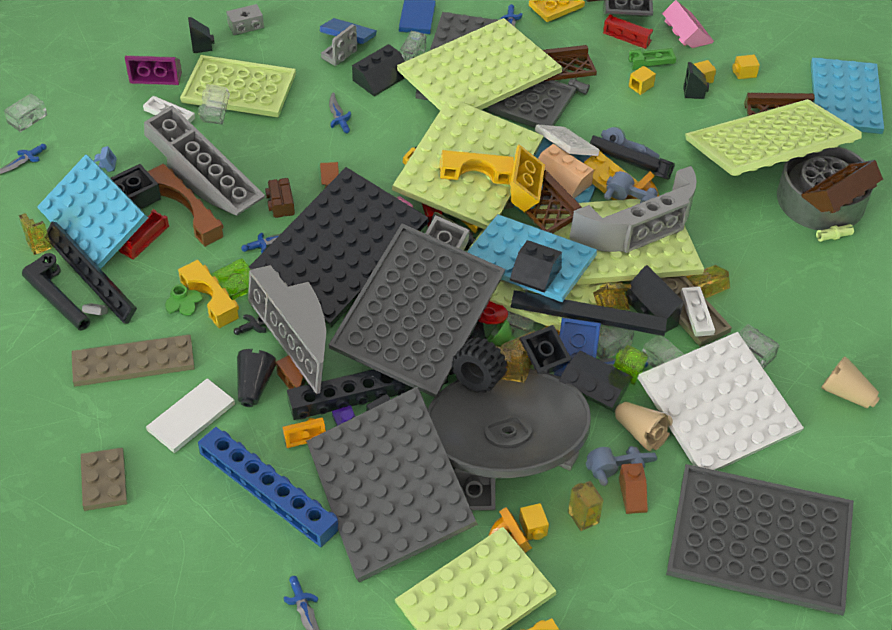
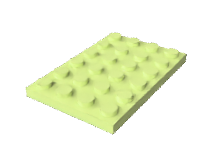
M200 55L180 97L181 103L279 117L295 78L296 69Z
M501 527L397 597L395 602L416 630H507L554 597L556 590L505 528Z

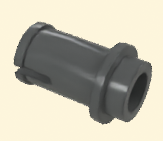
M571 78L568 85L576 87V91L585 95L590 88L589 84L577 81V78Z

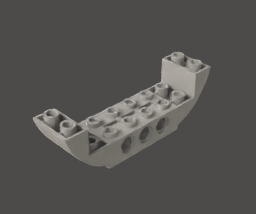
M689 166L676 172L671 192L604 218L590 205L575 210L569 239L599 251H624L628 253L684 230L696 189L697 180L693 168Z

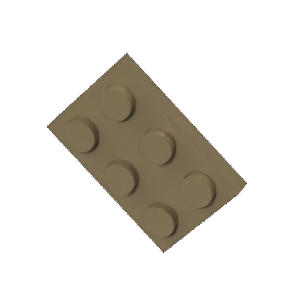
M123 448L81 454L84 511L126 505L127 489Z

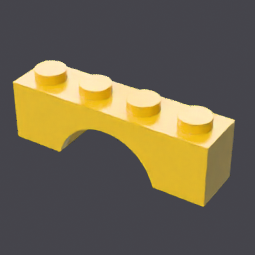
M442 150L440 178L458 180L465 172L478 171L486 174L493 183L511 185L514 157Z
M196 260L178 269L180 282L188 290H196L212 297L207 304L210 319L218 328L239 319V306L237 302L231 300L227 290L219 285L217 278L210 275L206 265H202L199 260Z

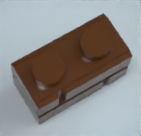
M289 179L269 180L268 188H265L266 198H270L267 201L269 211L273 212V217L275 218L283 217L284 215L293 216L295 209Z

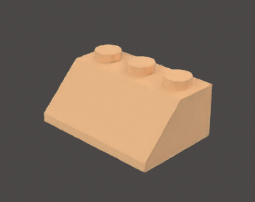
M552 144L540 154L538 159L545 164L544 170H547L573 198H576L592 185L594 170L555 144Z

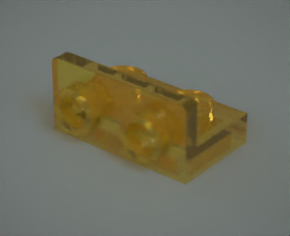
M26 213L19 215L26 241L33 254L36 255L51 249L44 222L41 221L35 224L33 219L29 220Z
M717 265L704 269L703 274L686 276L694 287L701 288L704 298L730 288L729 271Z
M620 282L611 285L610 283H605L599 286L600 289L593 292L598 306L625 311L630 310L624 293L631 289L630 284Z

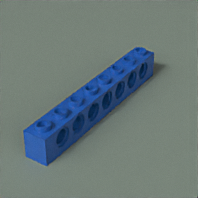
M215 427L198 441L199 451L202 456L319 547H322L339 531L338 518L333 512L326 511L317 500L310 499L301 488H296L287 477L276 473L271 465L264 464L255 453L251 454L247 451L241 442L234 441L226 431H221Z

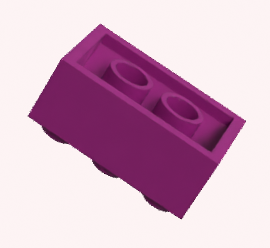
M125 55L129 83L179 85L182 74L180 59L176 57Z

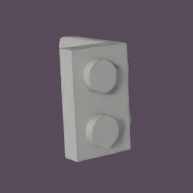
M352 24L334 37L332 45L321 52V58L337 66L351 54L357 51L356 26Z

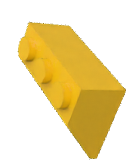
M519 144L516 148L511 177V202L525 212L540 202L545 164Z

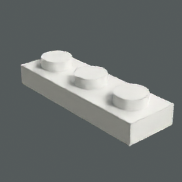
M152 96L143 105L144 111L153 115H157L173 106L190 123L195 119V113L155 96Z
M682 288L681 296L695 337L714 335L715 328L701 288Z

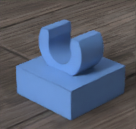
M109 146L103 147L101 154L95 155L94 161H100V168H105L108 172L114 171L117 158Z

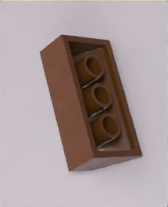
M876 160L852 163L805 191L801 196L820 212L830 211V213H835L841 210V206L852 203L854 198L863 196L866 190L877 187V183L882 181L883 177Z

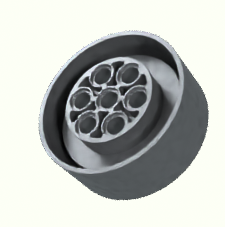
M840 146L823 149L821 152L809 153L804 157L792 158L790 161L785 162L777 189V199L780 207L793 221L810 229L824 230L829 229L831 226L837 225L839 227L847 224L854 226L863 217L873 189L866 190L863 196L854 198L852 203L841 206V210L835 213H830V211L820 212L803 199L801 194L845 166L864 162V160L856 153Z

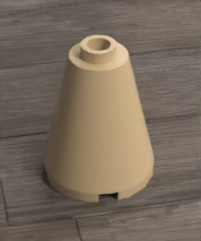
M845 356L821 386L825 391L865 408L869 406L874 407L880 399L877 389Z
M623 402L615 409L616 419L646 450L659 449L669 437L670 433L667 430L673 424L670 415L629 402Z

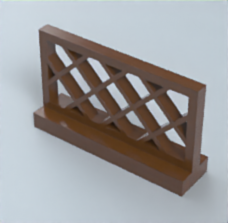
M580 45L543 50L564 68L561 73L544 81L596 76L597 71L588 54V46Z
M747 93L744 106L747 108V116L757 114L751 108H758L761 110L758 113L768 111V108L775 109L807 99L814 102L815 97L814 93Z
M544 170L540 202L536 204L535 209H528L524 213L539 229L553 234L570 224L573 220L574 211L582 208V206L547 170ZM544 196H551L550 200H543ZM541 205H548L547 209H539ZM560 205V208L552 209V206ZM537 214H545L544 218H536ZM550 214H557V217H556V219H555V218H549V215H550ZM562 214L570 215L565 219H560ZM546 224H554L549 229L545 228Z

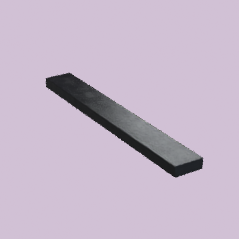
M52 221L44 238L123 323L129 324L137 307L57 222Z
M517 290L513 292L511 308L665 336L667 318L566 299L560 302L544 295Z

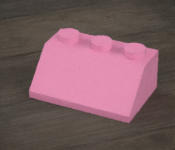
M677 0L662 13L666 18L664 21L670 27H673V33L676 36H680L679 41L684 46L689 45L691 48L714 42L693 13Z

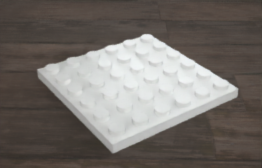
M738 332L645 371L638 376V380L658 411L671 416L673 424L669 428L693 466L718 471L789 438L804 429Z

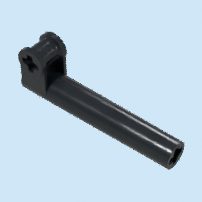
M595 135L592 136L590 144L597 147L601 153L648 172L651 171L654 175L667 180L670 179L675 167L673 162L647 155Z
M46 253L24 267L22 276L78 330H85L90 325V319L51 281L61 271L60 266L56 264L57 259L54 254Z

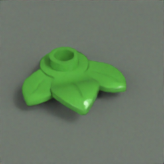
M175 285L170 292V298L165 302L166 311L169 314L179 311L186 316L192 315L195 311V303L203 300L202 295L196 290H188L184 285Z

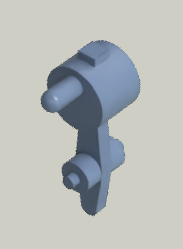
M611 127L602 131L601 136L603 139L660 158L658 153L646 145L627 140L625 132L619 127Z
M619 171L613 177L610 176L606 184L607 191L604 194V198L609 200L613 197L617 200H624L628 195H632L640 199V203L657 197L658 192L655 188H649L647 191L633 187L634 179L628 173Z
M630 446L626 451L627 455L616 457L613 456L609 447H599L587 455L586 466L588 470L592 471L593 476L599 480L600 484L606 486L608 484L607 478L618 471V466L622 464L643 463V468H645L644 463L656 461L657 456L656 453H640L637 447Z

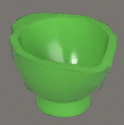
M507 319L497 324L487 338L488 342H493L496 347H504L505 349H508L516 339L512 335V329Z

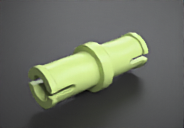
M851 224L839 227L835 225L829 229L818 230L816 237L819 238V242L829 239L838 240L840 237L853 235L854 228Z

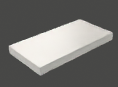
M538 124L535 127L537 133L543 135V137L569 154L599 155L600 150L566 127Z
M206 379L147 425L146 429L168 449L176 453L235 405V400L209 379Z

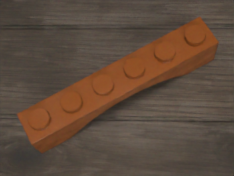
M163 163L147 171L159 184L161 196L180 202L191 212L194 218L193 228L195 237L204 247L223 238L222 229L224 227L222 222L213 216L210 209L204 207L202 201L194 196L190 188L187 189L183 181L175 176L171 168L169 169Z

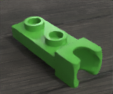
M672 48L648 51L635 49L630 50L628 60L633 62L632 70H638L642 66L676 63V56Z

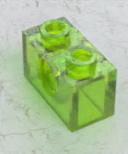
M627 344L624 350L620 349L617 353L613 366L632 376L633 378L630 383L635 385L639 374L644 370L649 355Z

